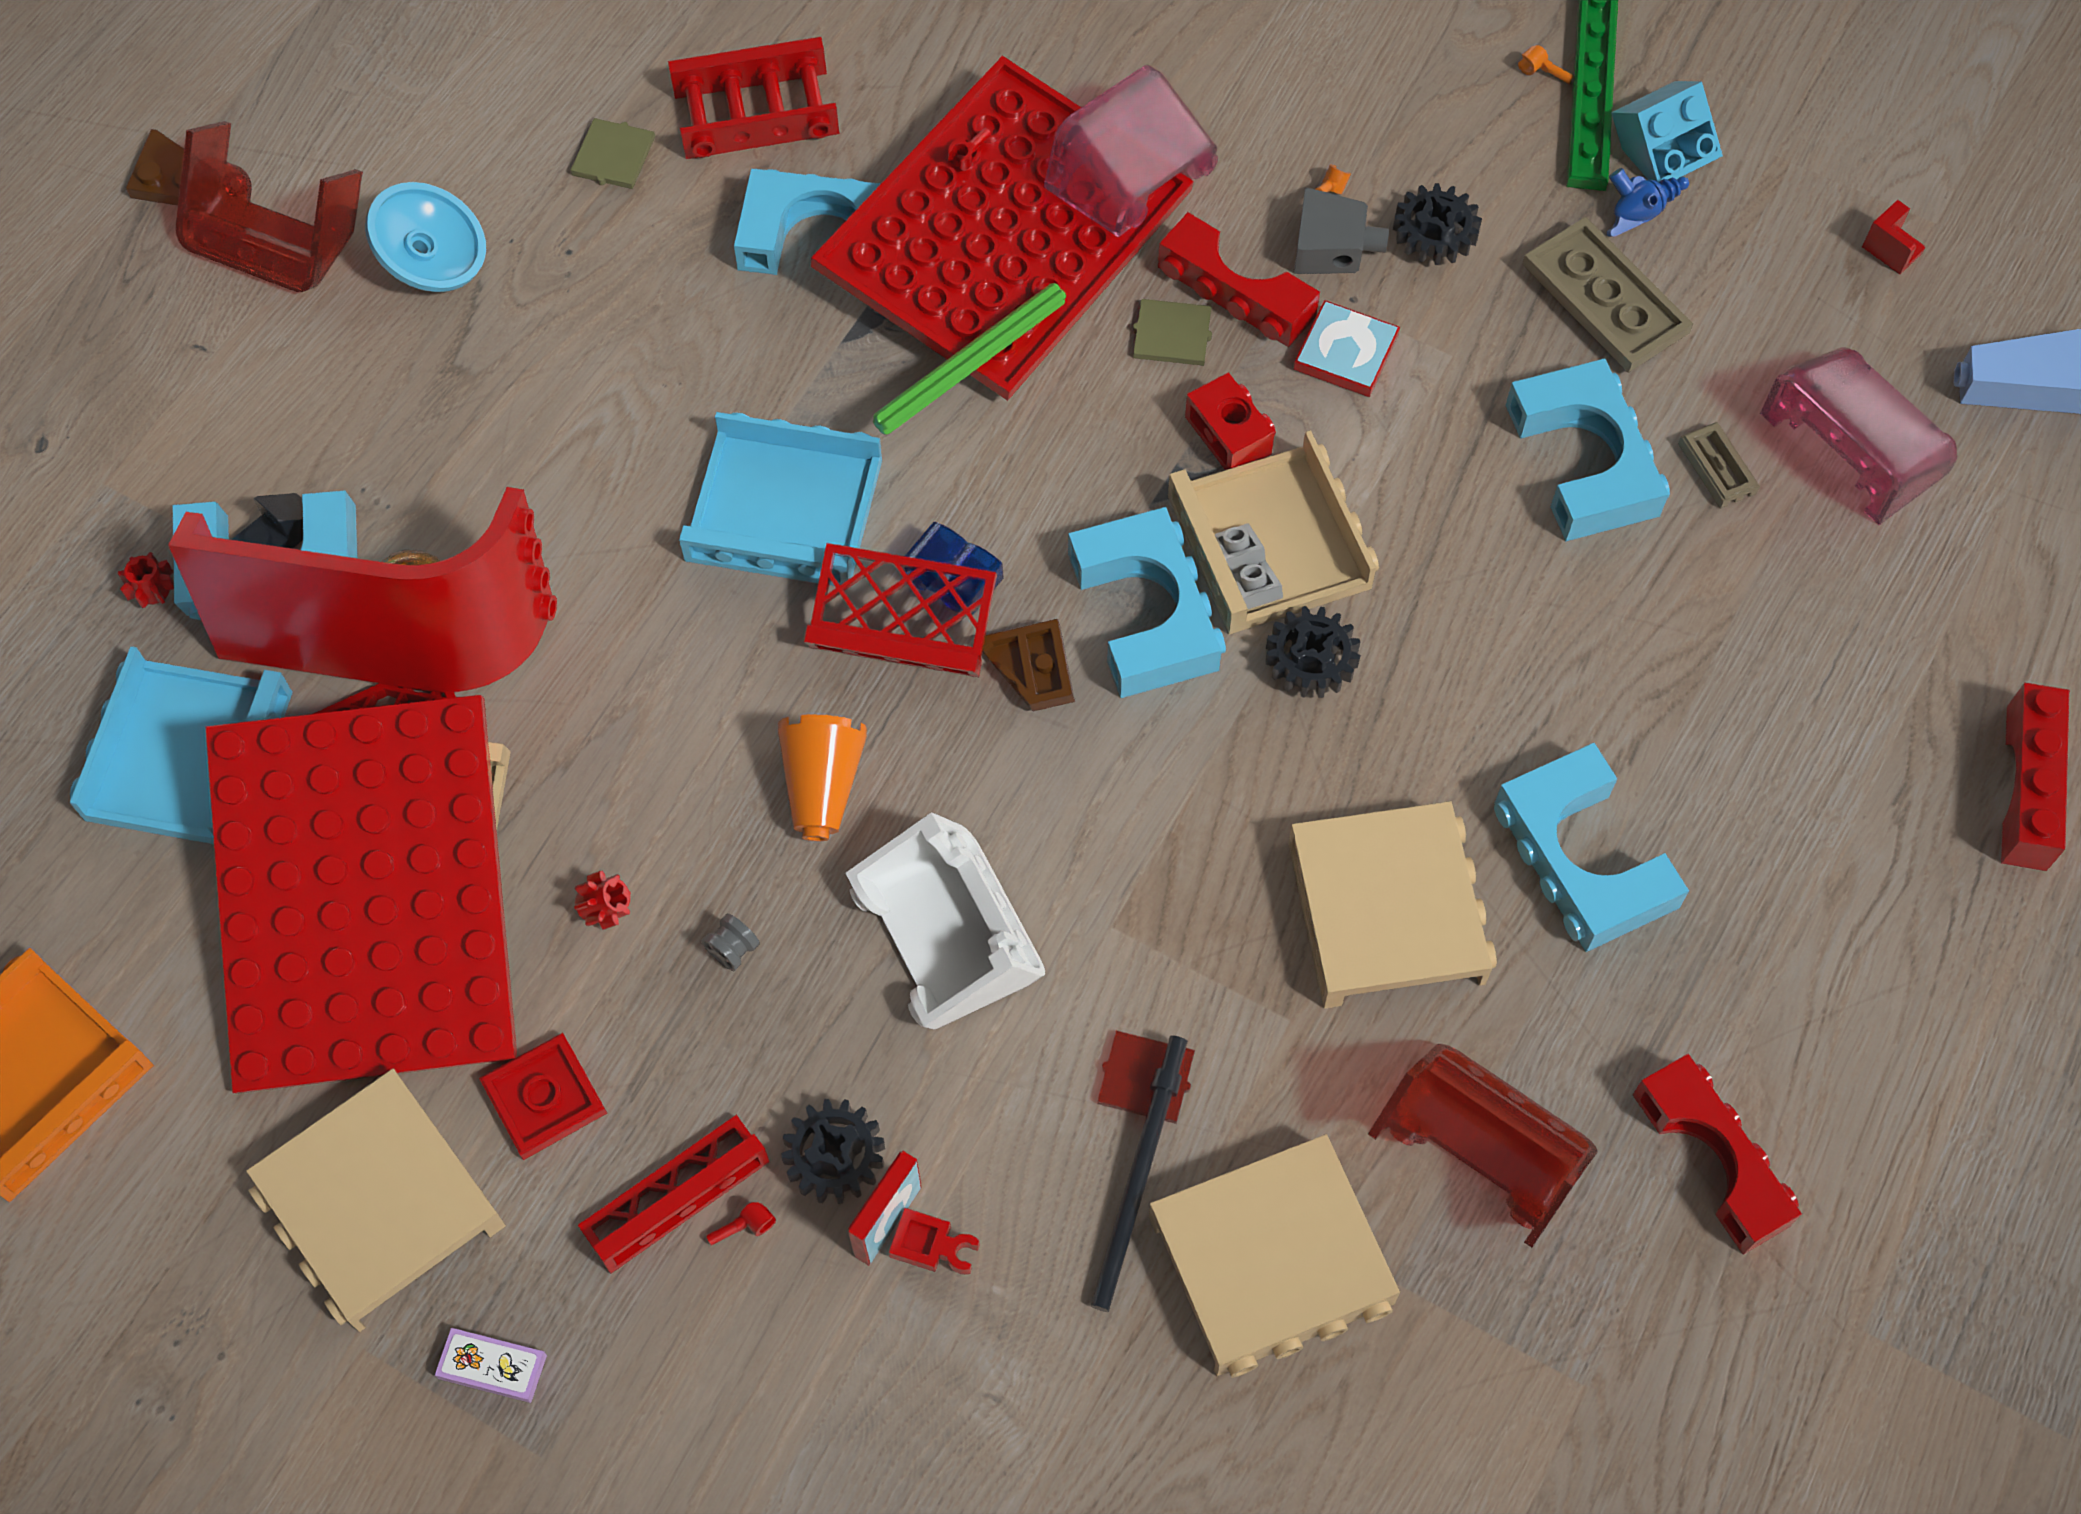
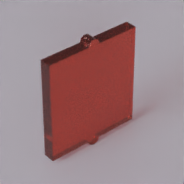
M1116 1030L1109 1059L1102 1064V1071L1105 1074L1097 1104L1147 1116L1154 1092L1150 1089L1155 1069L1161 1068L1168 1043ZM1186 1048L1179 1070V1074L1182 1076L1177 1096L1171 1098L1165 1118L1166 1122L1177 1124L1184 1093L1190 1091L1191 1084L1188 1082V1077L1195 1054L1193 1049Z

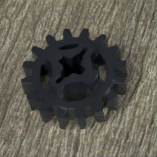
M1439 183L1434 184L1433 191H1428L1423 185H1420L1417 196L1407 192L1404 203L1398 202L1393 222V231H1397L1396 243H1406L1405 253L1407 255L1415 251L1418 252L1419 262H1423L1429 256L1433 257L1435 265L1440 264L1441 257H1447L1451 263H1455L1457 253L1467 256L1469 255L1471 245L1476 246L1482 222V218L1477 216L1479 207L1477 204L1467 205L1469 199L1467 193L1459 197L1456 196L1454 186H1451L1445 192L1441 191Z
M1303 606L1300 617H1296L1292 612L1288 611L1285 615L1284 624L1277 621L1273 624L1272 635L1267 637L1266 665L1274 666L1272 672L1274 680L1283 677L1286 679L1284 690L1288 692L1294 686L1301 687V697L1305 698L1309 689L1316 691L1319 698H1324L1326 687H1330L1331 690L1338 693L1341 690L1342 680L1349 683L1352 681L1354 669L1358 668L1361 655L1358 654L1361 642L1358 638H1351L1354 630L1352 624L1340 626V613H1336L1330 619L1325 617V607H1320L1317 615H1312L1308 607ZM1290 639L1292 645L1289 653L1285 654L1284 646ZM1340 650L1341 660L1336 665L1334 663L1336 651Z
M824 1099L823 1110L819 1112L809 1104L806 1106L808 1118L805 1121L793 1117L791 1120L796 1134H784L782 1138L784 1145L791 1149L781 1153L783 1164L793 1165L786 1172L790 1182L802 1179L799 1185L800 1193L806 1196L815 1189L818 1203L822 1204L828 1194H834L837 1203L843 1204L844 1192L849 1190L857 1198L861 1197L859 1184L864 1181L874 1186L876 1178L871 1169L884 1168L883 1157L876 1154L885 1150L884 1138L874 1137L880 1131L877 1120L865 1124L868 1117L867 1110L862 1106L854 1114L851 1113L849 1100L846 1099L843 1100L839 1109H833L830 1100ZM836 1123V1124H844V1125H847V1126L843 1128V1127L834 1126V1125H830V1124ZM813 1134L812 1146L804 1150L805 1155L802 1156L804 1144L808 1137ZM825 1138L835 1149L841 1150L843 1164L830 1152H826ZM865 1146L864 1157L855 1170L853 1166L855 1156L863 1152L862 1147ZM824 1174L837 1177L838 1179H824L820 1176Z

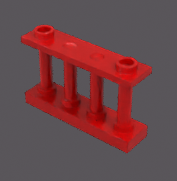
M822 37L668 61L675 99L687 97L692 126L680 128L686 159L704 158L716 154L840 134L836 102L822 103L817 76L827 74ZM802 79L807 107L784 111L779 82ZM763 85L769 113L746 117L740 88ZM725 91L730 120L707 123L702 95Z

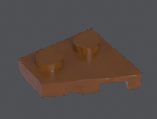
M151 129L126 186V190L132 199L206 210L218 177L214 169L158 130Z
M1058 619L985 635L982 652L1033 712L1075 702L1062 630Z

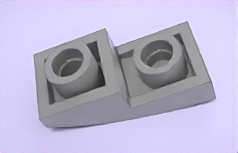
M1249 523L1215 534L1248 609L1283 598L1282 585L1266 562L1264 546Z

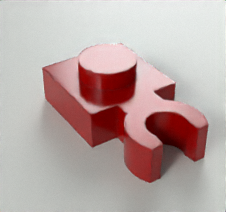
M904 1208L889 1250V1256L892 1259L936 1272L939 1260L941 1259L947 1261L950 1268L956 1273L969 1275L972 1270L971 1263L959 1260L956 1255L960 1249L965 1247L978 1251L980 1241L970 1234H959L954 1238L948 1236L951 1228L949 1221Z

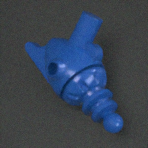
M1623 168L1614 171L1609 178L1621 197L1614 209L1615 223L1613 227L1607 230V236H1617L1658 216L1664 211L1667 202L1673 201L1675 197L1681 194V190L1688 188V178L1682 176L1676 180L1672 177L1668 180L1662 179L1660 182H1656L1650 179L1645 180L1642 176L1629 179Z

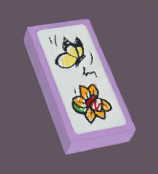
M451 1328L435 1376L440 1380L531 1403L547 1355L544 1351Z

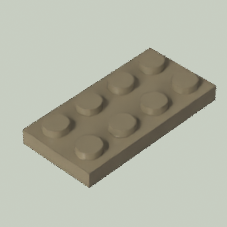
M1587 217L1579 220L1524 256L1522 265L1628 373L1691 332L1693 323Z

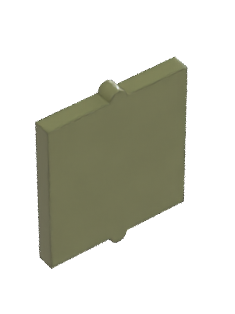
M594 118L571 168L572 176L598 181L599 185L607 183L633 189L656 137L655 132L628 126L627 122L619 124Z
M1141 299L1138 323H1135L1133 326V332L1136 334L1133 358L1204 366L1207 342L1212 339V332L1209 330L1212 306Z

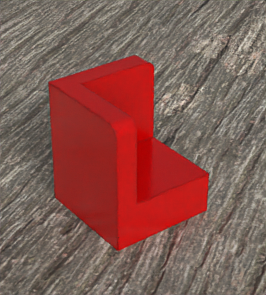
M1899 200L1895 201L1872 223L1862 248L1895 272L1901 274L1923 254L1925 245L1901 229L1911 208Z

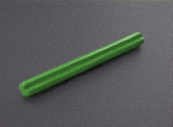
M1056 283L1049 284L874 413L873 424L884 435L893 432L1064 305L1066 298L1064 290L1060 289Z

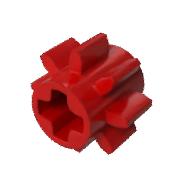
M149 552L147 556H131L124 570L118 571V575L124 583L120 590L129 601L136 598L142 608H146L148 604L165 603L170 590L174 589V581L170 577L174 571L168 561L158 562L152 552Z
M603 870L588 875L587 882L575 886L578 894L575 898L574 908L579 916L585 920L586 926L599 923L602 930L619 925L618 918L630 914V910L627 907L630 903L631 893L626 884L620 880L618 874L606 878Z

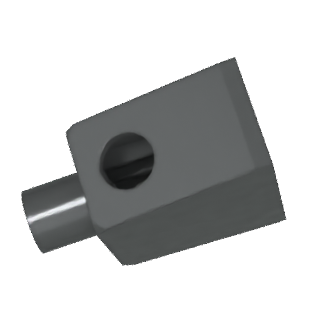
M1305 188L1294 274L1356 273L1360 268L1363 250L1386 253L1389 229L1366 226L1368 205L1365 202Z

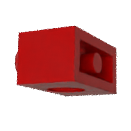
M1229 372L1187 394L1185 418L1225 470L1272 455L1274 435L1276 434L1272 420L1267 414H1261L1253 404L1248 389L1243 384H1238ZM1228 421H1235V422H1238V423H1237V424H1231V423H1228Z

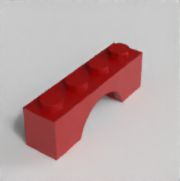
M1187 212L1159 243L1158 268L1169 278L1179 280L1194 289L1203 299L1212 300L1222 306L1234 318L1248 322L1261 330L1267 338L1277 340L1289 348L1317 316L1320 291L1289 272H1284L1268 279H1251L1238 275L1224 264L1219 255L1221 231Z
M2024 682L2007 705L2005 745H2010L2014 748L2016 773L2011 802L2002 823L2001 864L2047 871L2065 851L2070 694L2068 689Z
M1686 1054L1641 1080L1632 1096L1659 1134L1682 1133L1693 1136L1706 1143L1718 1155L1725 1169L1727 1189L1725 1198L1715 1215L1744 1255L1791 1227L1802 1213L1798 1209L1799 1203L1794 1192L1785 1183H1780L1769 1168L1770 1162L1765 1151L1757 1143H1752L1742 1130L1741 1120L1735 1109L1730 1104L1723 1103L1713 1089V1080L1708 1071L1701 1064H1696L1689 1054Z

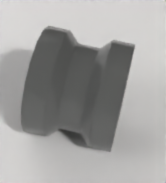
M728 913L720 920L718 930L715 933H708L701 940L705 949L720 964L731 971H736L741 965V957L746 952H752L760 945L756 935L738 918Z

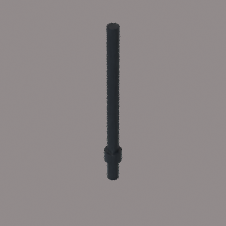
M1170 1036L1161 1068L1155 1069L1150 1089L1154 1092L1090 1305L1092 1308L1103 1312H1109L1169 1104L1171 1098L1177 1096L1182 1076L1179 1074L1188 1041L1180 1036Z

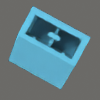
M1674 81L1611 112L1622 150L1648 180L1660 182L1662 179L1668 180L1672 177L1678 179L1723 156L1702 81Z

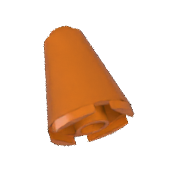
M815 714L801 715L799 724L789 725V717L783 718L778 722V736L793 828L798 832H802V839L808 841H828L829 834H835L839 831L867 738V727L865 724L861 723L857 730L851 728L852 719Z

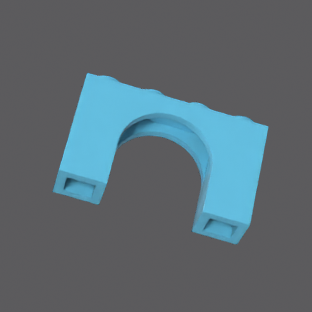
M751 168L734 244L737 270L777 275L784 240L795 224L816 215H833L847 220L880 183L820 177L815 174L786 173L773 169L760 170Z
M1606 359L1512 382L1505 406L1520 439L1560 428L1575 427L1591 431L1601 437L1614 454L1616 464L1607 471L1557 485L1550 507L1565 541L1660 517L1670 495L1668 481L1663 474H1659L1653 462L1652 447L1647 440H1643L1637 427L1636 413L1633 407L1627 406L1622 395L1620 378L1616 373L1611 372Z
M333 491L302 494L303 544L301 550L357 558L356 505L347 492ZM216 501L173 505V535L185 512L203 514L212 537L229 539L228 515ZM174 560V603L190 618L201 620Z
M1166 507L1068 533V556L1081 590L1124 578H1145L1164 587L1172 596L1177 607L1165 623L1154 629L1108 641L1107 663L1120 698L1217 672L1220 668L1221 654L1226 652L1225 641L1220 628L1213 629L1209 619L1212 616L1209 598L1206 592L1199 593L1195 583L1198 580L1195 562L1191 556L1185 557L1181 547L1184 545L1181 526L1178 521H1171Z
M1595 743L1502 784L1494 803L1495 814L1500 824L1504 828H1510L1517 840V848L1521 858L1527 865L1534 867L1540 877V886L1543 894L1549 902L1556 903L1564 916L1563 923L1567 933L1574 941L1579 940L1585 952L1679 909L1689 892V889L1666 853L1620 874L1597 875L1577 867L1562 851L1557 838V825L1568 816L1609 798L1617 781L1616 775Z

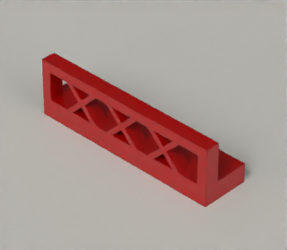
M736 1114L578 1224V1227L610 1274H612L768 1164L770 1161L765 1147L755 1134L751 1135ZM736 1131L742 1142L720 1158H716L719 1142ZM710 1149L709 1157L701 1156ZM689 1163L707 1166L680 1186H677L679 1171ZM670 1177L669 1185L661 1184ZM649 1191L667 1193L660 1200L640 1214H637L640 1198ZM630 1205L629 1213L621 1212ZM609 1219L627 1221V1223L601 1241L593 1231Z

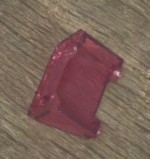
M1145 65L1072 113L1063 121L1054 138L1044 188L1119 237L1131 227L1136 228L1144 221L1148 213L1146 203L1149 194L1185 168H1187V174L1193 179H1198L1203 175L1208 176L1218 162V156L1216 155L1217 146L1163 73L1150 65Z
M1846 347L1834 349L1793 365L1778 375L1760 412L1774 427L1785 419H1790L1789 425L1794 430L1803 423H1806L1860 474L1855 487L1860 492L1866 488L1870 495L1871 504L1865 508L1864 512L1878 525H1881L1950 473L1957 460V446L1953 438L1947 433L1942 432L1875 371L1859 352Z

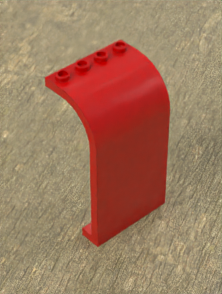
M506 487L488 529L472 546L448 559L424 565H399L212 537L203 514L185 512L168 544L218 659L426 691L460 692L489 685L516 670L533 653L543 635L547 622L554 619L557 611V598L555 595H552L549 585L550 572L548 567L544 566L541 555L542 542L540 538H537L534 529V512L528 507L524 489Z

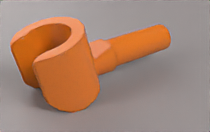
M1540 45L1530 47L1522 54L1523 59L1518 62L1519 69L1526 75H1533L1538 69H1541L1567 84H1570L1574 75L1552 64L1553 62L1548 60L1546 50Z
M1330 164L1321 185L1315 190L1323 192L1332 191L1342 194L1351 173L1343 172L1337 169V166Z

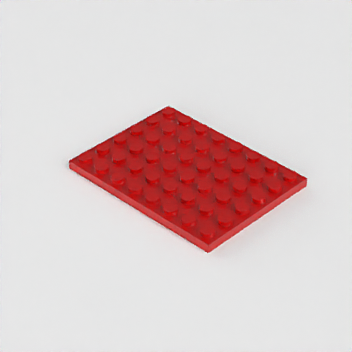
M1002 55L811 257V267L947 360L1049 284L1056 283L1066 294L1064 305L969 374L1008 401L1191 192L1194 181ZM984 128H988L991 131V136L972 154L970 169H960V161L965 157L964 155H956L952 161H948V148L951 143L957 140L971 141Z
M482 695L205 726L232 1092L240 1094L383 1076L393 1068L397 1074L508 1061L517 1058L484 697Z

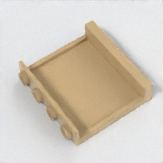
M1311 430L1305 432L1303 447L1190 481L1185 469L1169 475L1168 498L1229 635L1283 618L1288 611L1293 614L1302 611L1303 606L1311 609L1372 589L1375 572L1379 569L1376 553L1371 546L1366 547L1362 539V526L1359 517L1355 512L1350 513L1345 503L1346 494L1344 486L1339 478H1333L1329 469L1330 461L1327 450L1323 444H1317ZM1249 523L1263 544L1266 562L1280 581L1283 592L1282 599L1251 609L1247 608L1215 537L1216 533Z
M1452 801L1292 824L1288 843L1324 1009L1342 1006L1345 996L1470 977H1477L1479 986L1486 985L1492 969L1497 964L1496 951L1491 940L1486 941L1482 927L1486 925L1485 906L1481 898L1475 899L1472 886L1476 882L1475 866L1471 857L1465 858L1462 843L1466 841L1465 825L1461 816L1455 817Z
M394 1068L246 1170L255 1183V1186L248 1190L255 1202L264 1213L272 1209L280 1220L273 1227L280 1239L289 1250L297 1246L305 1257V1260L299 1263L305 1276L315 1288L322 1283L331 1295L330 1298L324 1301L330 1313L340 1325L348 1321L359 1332L366 1328L361 1322V1318L473 1237L485 1230L491 1238L506 1227Z
M1327 1134L1150 1203L1149 1219L1155 1233L1160 1232L1214 1358L1216 1376L1227 1372L1230 1373L1232 1378L1244 1375L1258 1367L1256 1360L1274 1354L1276 1359L1293 1355L1303 1349L1301 1342L1318 1335L1321 1341L1335 1338L1348 1330L1346 1324L1364 1317L1366 1323L1377 1321L1392 1313L1391 1306L1395 1305L1400 1294L1398 1286Z

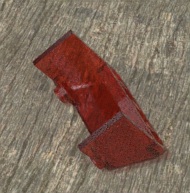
M222 121L186 130L175 227L177 239L182 247L191 253L295 292H305L317 287L354 233L363 171L354 169L320 179L313 226L250 202L252 184L248 174L241 167L227 162L231 123Z
M1446 1044L1435 1045L1406 1072L1368 1133L1369 1136L1376 1140L1389 1127V1131L1395 1139L1409 1146H1413L1414 1143L1426 1144L1429 1140H1432L1509 1193L1506 1203L1511 1209L1510 1216L1521 1226L1532 1229L1524 1241L1531 1248L1545 1231L1598 1152L1594 1143L1584 1134L1459 1050Z

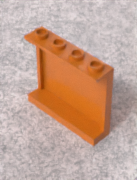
M31 948L26 950L21 956L10 960L0 974V1196L9 1203L154 1066L132 1042L114 1028Z

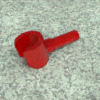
M984 128L971 141L957 140L951 143L948 148V161H952L956 155H964L965 157L960 161V169H970L972 154L991 136V131L988 128Z
M751 1202L743 1208L738 1218L707 1234L706 1237L712 1246L739 1231L741 1232L747 1226L755 1236H760L774 1226L776 1218L762 1203Z

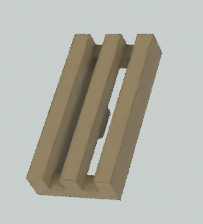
M1718 422L1681 436L1678 445L1720 509L1728 506L1729 501L1733 500L1736 503L1741 501L1744 495L1748 494L1751 497L1757 494L1760 485ZM1707 436H1710L1713 443L1715 444V446L1717 447V449L1719 450V452L1721 453V455L1723 456V458L1725 459V461L1727 462V464L1729 465V467L1731 468V470L1733 471L1741 485L1737 486L1734 479L1726 469V463L1724 462L1720 454L1715 452V450L1707 440Z

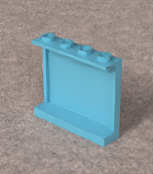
M716 412L715 420L718 433L691 526L683 525L679 539L684 560L686 562L819 583L826 543L860 548L882 464L880 438L872 437L863 432L845 433L833 431L824 426L808 427L790 424L781 419L770 421L752 418L743 413L727 414ZM835 555L832 574L840 585L853 577L856 562L853 558Z
M130 647L125 661L121 662L117 668L116 685L111 698L106 700L102 707L101 723L97 734L87 745L86 762L81 775L74 780L71 786L70 804L87 822L214 844L205 726L283 718L293 693L281 672L264 670L261 680L146 661L137 647Z

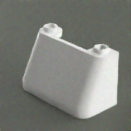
M931 812L846 872L853 887L850 889L853 901L862 911L870 910L874 914L882 916L917 985L910 992L911 1002L908 1004V1008L912 1017L919 1025L930 1029H938L1031 985L1045 975L1044 965L986 856L973 835L962 825Z

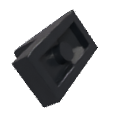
M297 493L255 497L254 501L262 515L231 539L293 549L303 541L302 497Z

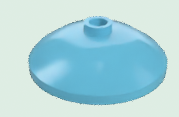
M418 182L396 184L382 191L368 210L365 232L372 253L391 275L412 287L432 292L455 290L469 283L483 265L486 255V240L478 219L460 199L439 187Z

